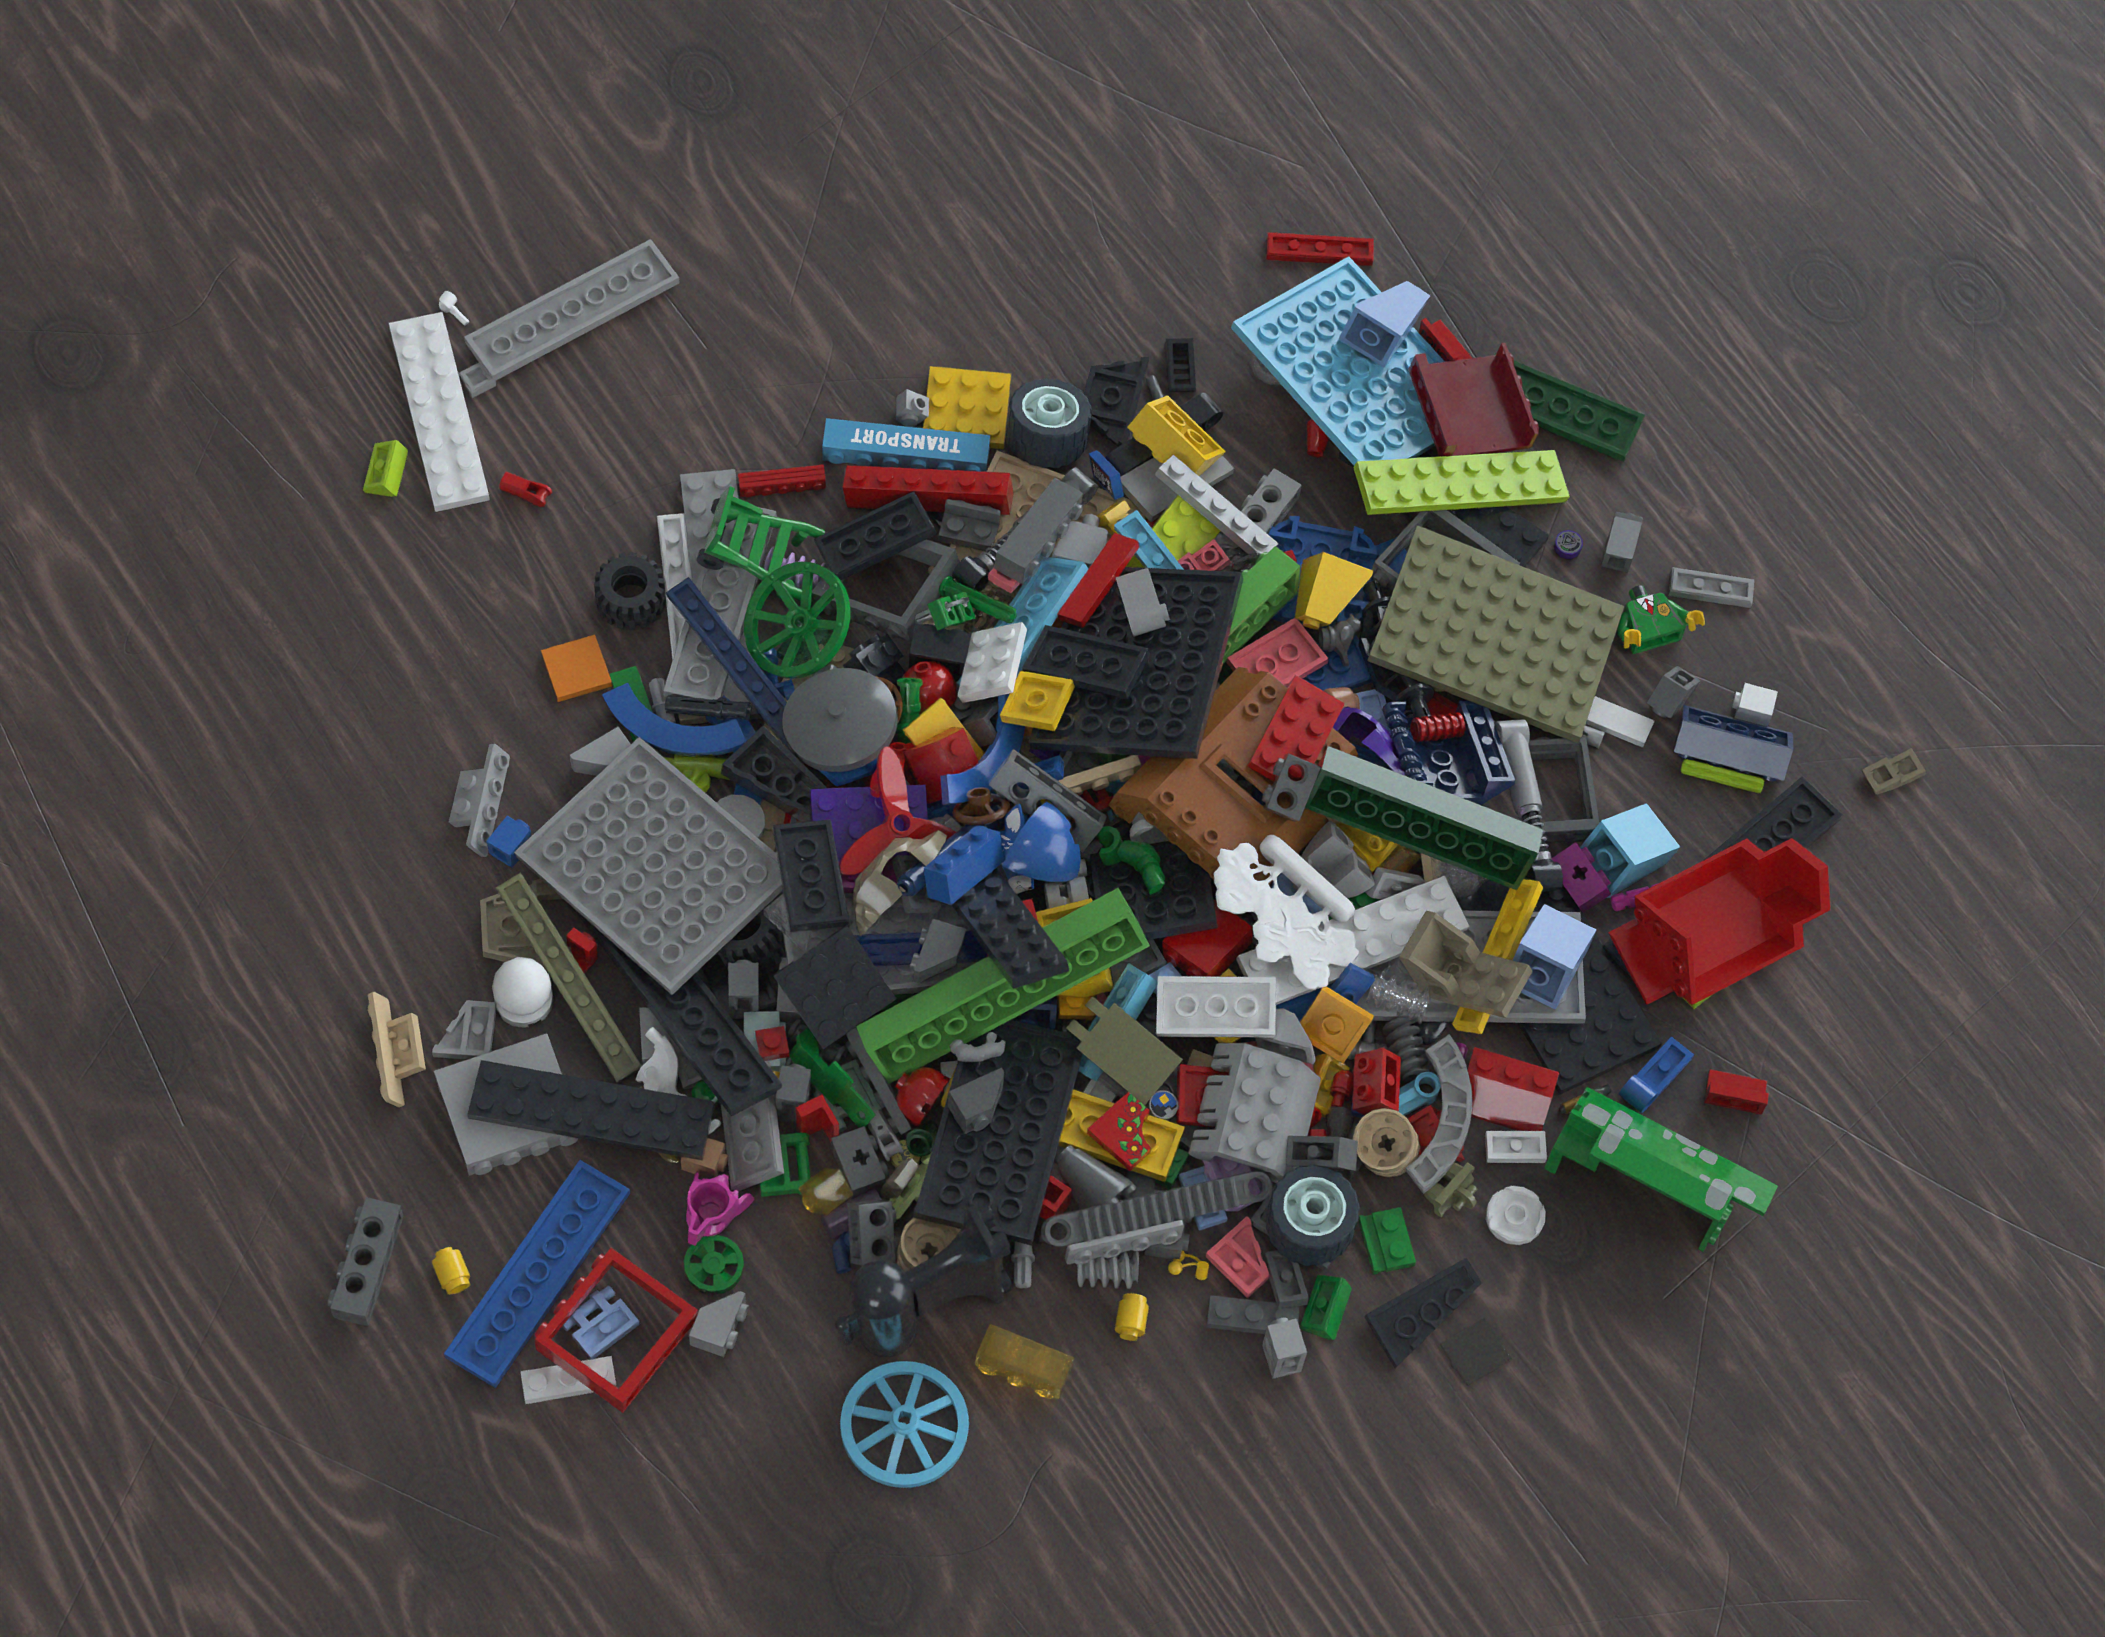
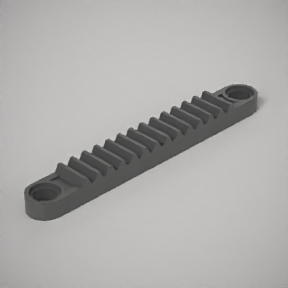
M1258 1171L1232 1175L1055 1215L1044 1221L1041 1227V1235L1043 1240L1052 1246H1066L1259 1202L1270 1195L1272 1183L1265 1173ZM1253 1178H1258L1262 1182V1190L1257 1195H1253L1248 1189L1249 1181ZM1056 1222L1061 1223L1065 1228V1234L1059 1240L1053 1239L1050 1234V1228Z

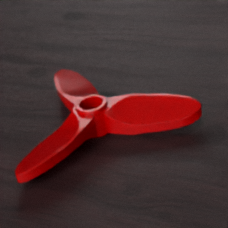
M888 746L883 747L877 757V782L885 814L883 824L864 833L844 853L839 862L841 875L850 876L862 872L895 838L910 837L912 839H923L940 830L947 835V840L956 833L949 827L935 821L914 818L909 812L905 776L896 753ZM895 817H899L904 823L902 832L898 831L894 826Z

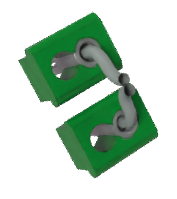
M966 592L937 599L927 604L928 610L916 615V619L921 618L917 620L918 623H923L933 618L937 631L976 619Z

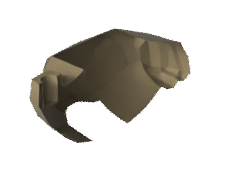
M938 830L923 839H912L910 837L895 838L861 872L855 880L853 891L856 930L860 937L902 895L901 891L905 892L902 887L899 889L896 883L881 875L886 862L897 852L907 851L926 866L936 858L945 843L947 835Z

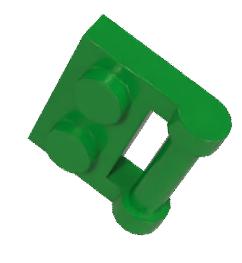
M793 1133L779 1135L784 1173L760 1183L761 1197L813 1193L815 1186L814 1181L810 1177L807 1148L810 1144L809 1134ZM790 1146L796 1148L799 1181H790L787 1147Z

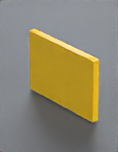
M939 698L903 729L905 735L914 746H917L951 727L964 728L978 761L985 754L942 698Z

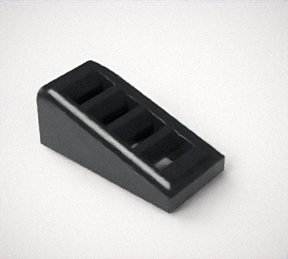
M1193 338L1166 339L1164 350L1169 392H1196ZM1173 351H1186V355H1173ZM1187 360V364H1173V361ZM1174 370H1188V374H1174ZM1189 379V384L1175 385L1174 380Z

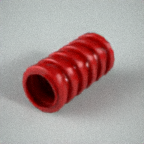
M1459 712L1453 713V715L1448 713L1445 716L1440 714L1437 716L1416 717L1412 719L1410 731L1414 741L1417 743L1442 740L1447 737L1450 739L1455 736L1458 738L1464 735L1465 721Z

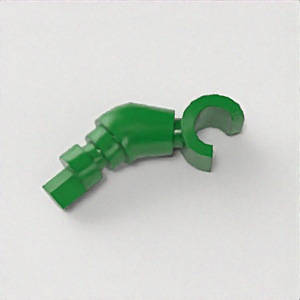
M1110 826L1102 827L1097 834V838L1100 844L1105 847L1101 848L1099 852L1103 864L1113 865L1122 861L1134 866L1135 870L1142 875L1150 895L1160 891L1165 884V875L1160 868V857L1154 847L1147 842L1123 841L1116 828Z

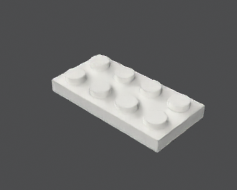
M1158 976L1157 1036L1275 1037L1276 977Z

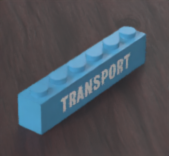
M826 418L822 459L833 464L851 463L858 466L987 472L990 435Z

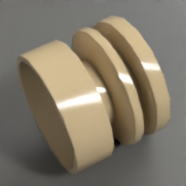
M1386 1108L1373 1110L1362 1117L1355 1128L1353 1140L1358 1141L1357 1155L1366 1168L1376 1175L1384 1177L1400 1176L1406 1172V1167L1418 1158L1420 1150L1418 1135L1409 1120L1398 1111ZM1386 1139L1394 1143L1392 1144V1150L1389 1152L1385 1148H1381L1385 1146L1384 1141Z
M913 1218L906 1224L901 1235L896 1253V1264L906 1272L928 1260V1256L923 1255L924 1252H928L929 1256H935L954 1240L960 1229Z

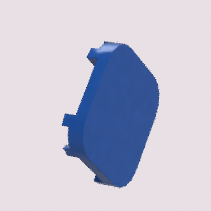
M1289 516L1288 520L1278 523L1275 527L1272 526L1268 534L1279 543L1277 548L1282 552L1293 550L1297 564L1300 565V574L1303 559L1322 552L1372 570L1377 558V545L1374 546L1372 540L1364 534L1363 529L1355 526L1353 531L1299 522L1300 516ZM1363 587L1331 624L1320 628L1334 627L1336 623L1346 621L1350 614L1362 623L1364 620L1362 610L1369 604ZM1298 594L1271 619L1287 623L1295 618Z

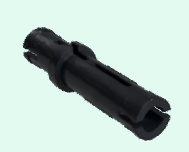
M668 695L665 700L667 714L716 717L717 720H725L726 718L749 720L752 707L750 702L729 701L723 697L712 700Z

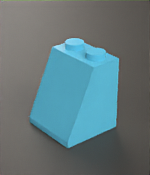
M1647 803L1602 820L1580 846V849L1587 847L1595 859L1591 864L1596 872L1602 869L1611 882L1607 886L1611 895L1607 898L1619 893L1667 864L1680 848Z

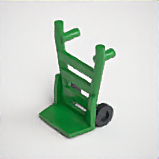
M729 486L721 494L720 498L713 500L711 512L714 514L705 548L699 550L696 561L701 566L711 570H719L723 568L724 562H728L743 568L763 581L770 573L781 567L791 531L796 532L791 539V544L794 547H799L808 535L817 538L823 535L825 530L806 522L762 514L763 509L733 497L735 488ZM735 520L730 542L727 546L722 543L726 528L725 523ZM747 523L756 524L757 528L749 556L746 558L739 551ZM769 527L778 528L779 531L768 570H765L759 566L767 533ZM790 579L783 581V585L792 598L801 601L802 589L795 587L794 582Z

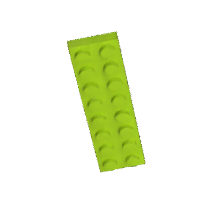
M1555 450L1357 461L1353 467L1368 515L1565 503L1570 497Z

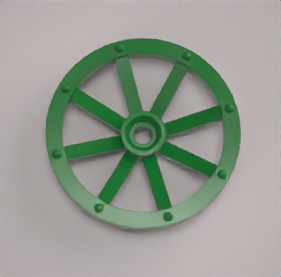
M812 562L789 563L770 573L753 593L745 614L744 637L751 657L763 670L785 679H799L821 670L840 650L848 632L850 602L847 591L841 580L833 572ZM799 574H803L801 606L796 604L782 583L784 580ZM814 574L823 578L830 588L810 609ZM773 589L776 590L789 609L787 615L761 611L766 598ZM835 597L837 606L836 621L816 620V617ZM758 620L785 625L786 629L763 643H759ZM816 629L833 630L828 643L820 652L813 633ZM793 636L781 666L772 663L764 653ZM805 638L812 659L804 664L791 667L802 640Z

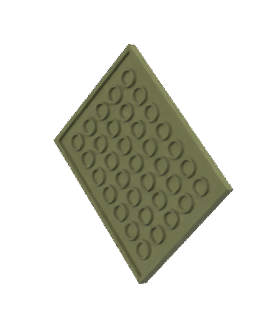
M1417 525L1367 661L1514 719H1524L1527 724L1578 743L1582 737L1624 606Z

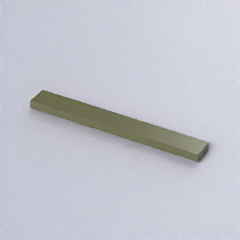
M521 872L496 887V890L616 1082L620 1083L638 1072L642 1065Z

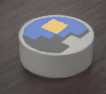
M1165 1090L1155 1092L1147 1103V1108L1150 1110L1149 1115L1166 1121L1170 1120L1178 1110L1176 1097L1171 1092Z

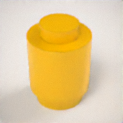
M447 1247L435 1253L436 1257L432 1260V1265L442 1289H446L449 1295L467 1289L470 1286V1274L460 1250H453L452 1247Z
M1128 1293L1124 1294L1123 1300L1119 1301L1115 1331L1120 1334L1122 1339L1135 1341L1138 1337L1144 1336L1149 1306L1146 1304V1297Z

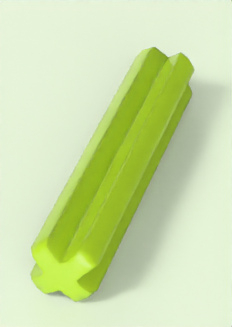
M1684 759L1681 765L1682 774L1743 790L1761 793L1764 786L1763 778L1711 766L1707 763Z

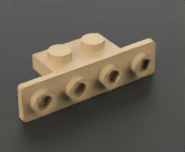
M376 992L368 994V1012L372 1018V1039L377 1051L376 1066L381 1077L382 1085L380 1086V1092L386 1102L401 1107L405 1105L401 1079L426 1070L418 1016L409 1013L392 1020L389 1000Z

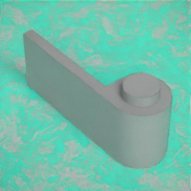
M1145 568L1116 577L1133 637L1166 627L1165 621L1170 620L1166 604H1159L1149 569Z

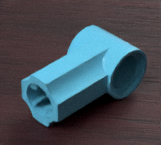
M1423 1072L1415 1080L1401 1087L1399 1092V1113L1406 1116L1423 1105H1429L1436 1101L1441 1088L1438 1076L1432 1072ZM1429 1084L1434 1091L1429 1094L1424 1093L1420 1090L1419 1085Z

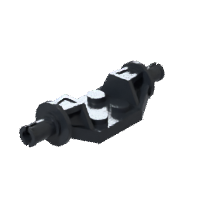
M1372 581L1368 582L1363 586V591L1369 604L1362 610L1364 620L1358 647L1374 688L1379 693L1396 702H1406L1405 710H1411L1414 718L1432 716L1427 706V703L1434 697V690L1430 685L1367 661L1390 597H1384L1378 581H1375L1374 585ZM1400 687H1407L1403 691L1399 689Z

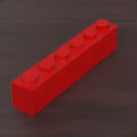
M847 465L843 483L847 508L878 509L914 491L925 511L945 512L946 500L950 499L954 501L962 500L968 504L978 506H990L1000 510V515H1010L1014 495L1011 474L1002 472Z

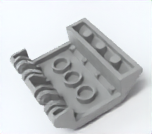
M1218 1043L1215 1047L1211 1067L1216 1071L1229 1072V1075L1208 1077L1206 1084L1209 1086L1205 1087L1200 1106L1201 1113L1198 1114L1197 1118L1200 1124L1216 1127L1215 1130L1194 1131V1140L1191 1142L1189 1155L1208 1162L1214 1156H1219L1267 1171L1270 1181L1277 1183L1287 1172H1291L1296 1168L1286 1165L1288 1136L1308 1135L1321 1078L1300 1060L1246 1043Z

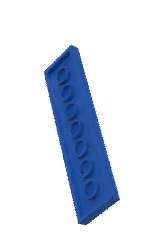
M579 1160L444 1353L445 1358L496 1388L630 1195V1189Z

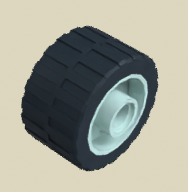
M1036 379L1021 385L1013 393L1009 404L1006 437L1011 451L1022 461H1026L1033 466H1041L1042 468H1058L1078 460L1081 454L1085 452L1088 442L1092 411L1089 399L1079 388L1058 379Z
M1308 1165L1306 1167H1297L1295 1170L1287 1172L1276 1183L1266 1213V1231L1270 1237L1271 1244L1276 1247L1282 1256L1287 1257L1289 1261L1305 1266H1319L1336 1260L1339 1255L1346 1251L1347 1246L1350 1245L1359 1218L1360 1206L1357 1200L1358 1196L1356 1191L1353 1190L1352 1184L1342 1177V1174L1328 1167Z

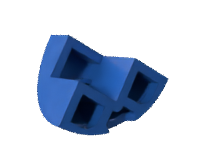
M1045 802L1033 813L1019 832L1002 867L1017 874L1042 881L1064 882L1077 878L1081 859L1079 844L1074 843L1069 830L1071 828L1070 822L1055 806Z

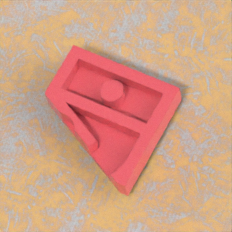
M1248 1216L1215 1244L1205 1256L1246 1298L1250 1297L1261 1287L1270 1276L1266 1263L1262 1259L1261 1249L1258 1241L1255 1239L1251 1227L1252 1223Z

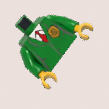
M1639 585L1633 587L1628 592L1632 601L1626 603L1616 634L1624 642V648H1629L1630 644L1632 654H1636L1682 640L1686 626H1688L1690 631L1696 630V624L1705 625L1704 614L1699 610L1689 612L1672 600H1668L1663 593L1648 596L1644 586Z

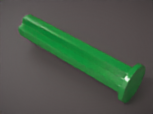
M951 576L945 577L940 585L939 595L943 598L966 592L971 606L979 611L1009 624L1013 623L1017 617L1016 608L955 582Z

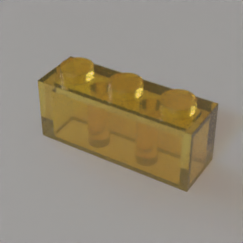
M990 1324L976 1354L975 1366H978L979 1370L987 1375L995 1376L998 1374L1007 1378V1381L1014 1386L1024 1387L1025 1385L1035 1389V1392L1044 1398L1051 1399L1055 1397L1060 1399L1073 1368L1074 1357Z

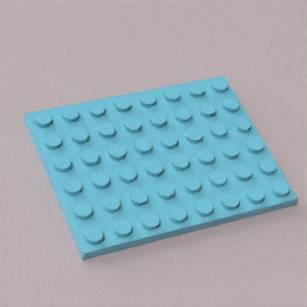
M1347 257L1235 320L1231 329L1353 465L1357 461L1416 458L1433 448L1435 444L1408 369L1415 354L1425 353L1429 364L1445 361L1414 327L1385 367L1377 364L1339 339L1357 303L1382 293L1354 261Z

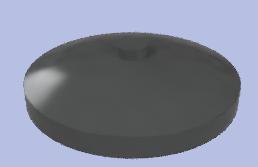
M852 668L827 670L804 681L788 699L782 718L783 732L793 754L808 766L828 772L854 770L876 759L880 750L891 743L898 722L895 701L887 686L874 675Z

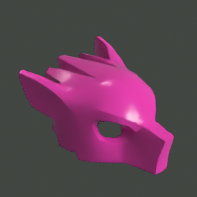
M696 1172L687 1197L686 1221L689 1226L688 1243L696 1246L703 1236H715L721 1233L737 1215L749 1207L754 1201V1197L746 1193L738 1199L739 1191H730L729 1176L725 1174L712 1179L706 1178L701 1180L699 1179V1173Z

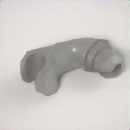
M990 1032L987 1034L986 1043L982 1046L973 1047L972 1045L964 1044L960 1039H955L950 1044V1050L956 1054L958 1061L980 1062L1000 1056L1004 1052L1005 1041L1002 1040L999 1043H995L997 1034Z

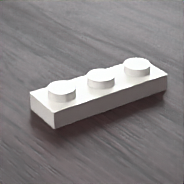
M612 1356L581 1361L616 1386ZM558 1365L521 1371L526 1404L593 1393L591 1389Z

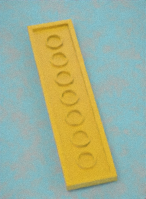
M955 1070L942 1098V1107H945ZM1073 1090L1059 1146L1067 1148L1072 1145L1075 1150L1079 1148L1095 1159L1125 1168L1087 1134V1129L1115 1103ZM1149 1115L1143 1123L1142 1132L1145 1141L1151 1147V1153L1131 1171L1165 1182L1185 1127Z

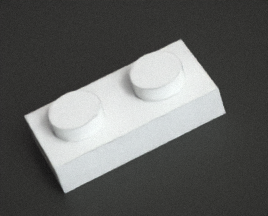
M1486 1131L1487 1163H1545L1547 1160L1545 1131Z

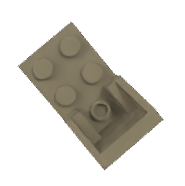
M1427 910L1399 956L1419 990L1432 999L1502 1018L1507 1017L1533 972L1528 964L1481 953L1472 938L1437 913Z

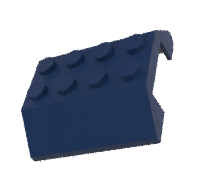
M1469 700L1459 701L1456 712L1461 713L1464 718V735L1458 738L1455 736L1450 739L1447 737L1442 740L1417 743L1414 741L1410 731L1413 718H1406L1404 715L1406 702H1389L1383 706L1382 712L1387 721L1388 728L1392 731L1390 735L1393 739L1394 747L1401 767L1406 772L1404 776L1479 805L1484 804L1515 784L1514 775L1489 708Z

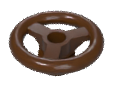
M978 787L967 792L968 801L956 804L952 814L959 823L984 825L1004 817L1010 809V804L1006 798H1002L997 794H990L988 788ZM993 803L1001 805V808L996 812L990 808ZM968 815H983V816L970 817V816H968Z

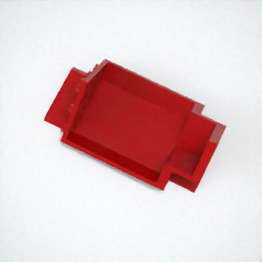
M1793 838L1766 852H1763L1751 841L1745 839L1635 895L1636 909H1634V914L1636 918L1608 933L1646 1005L1673 991L1693 1005L1804 947L1803 924L1830 911L1828 865Z

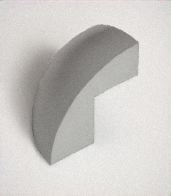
M1331 820L1319 830L1301 856L1346 898L1357 896L1375 885L1373 875L1366 861L1357 856L1356 852L1352 849L1354 846L1353 842ZM1293 883V888L1298 890L1299 888Z

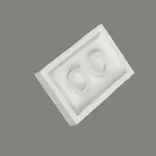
M1023 622L972 632L958 691V697L962 703L1013 693L1027 632Z

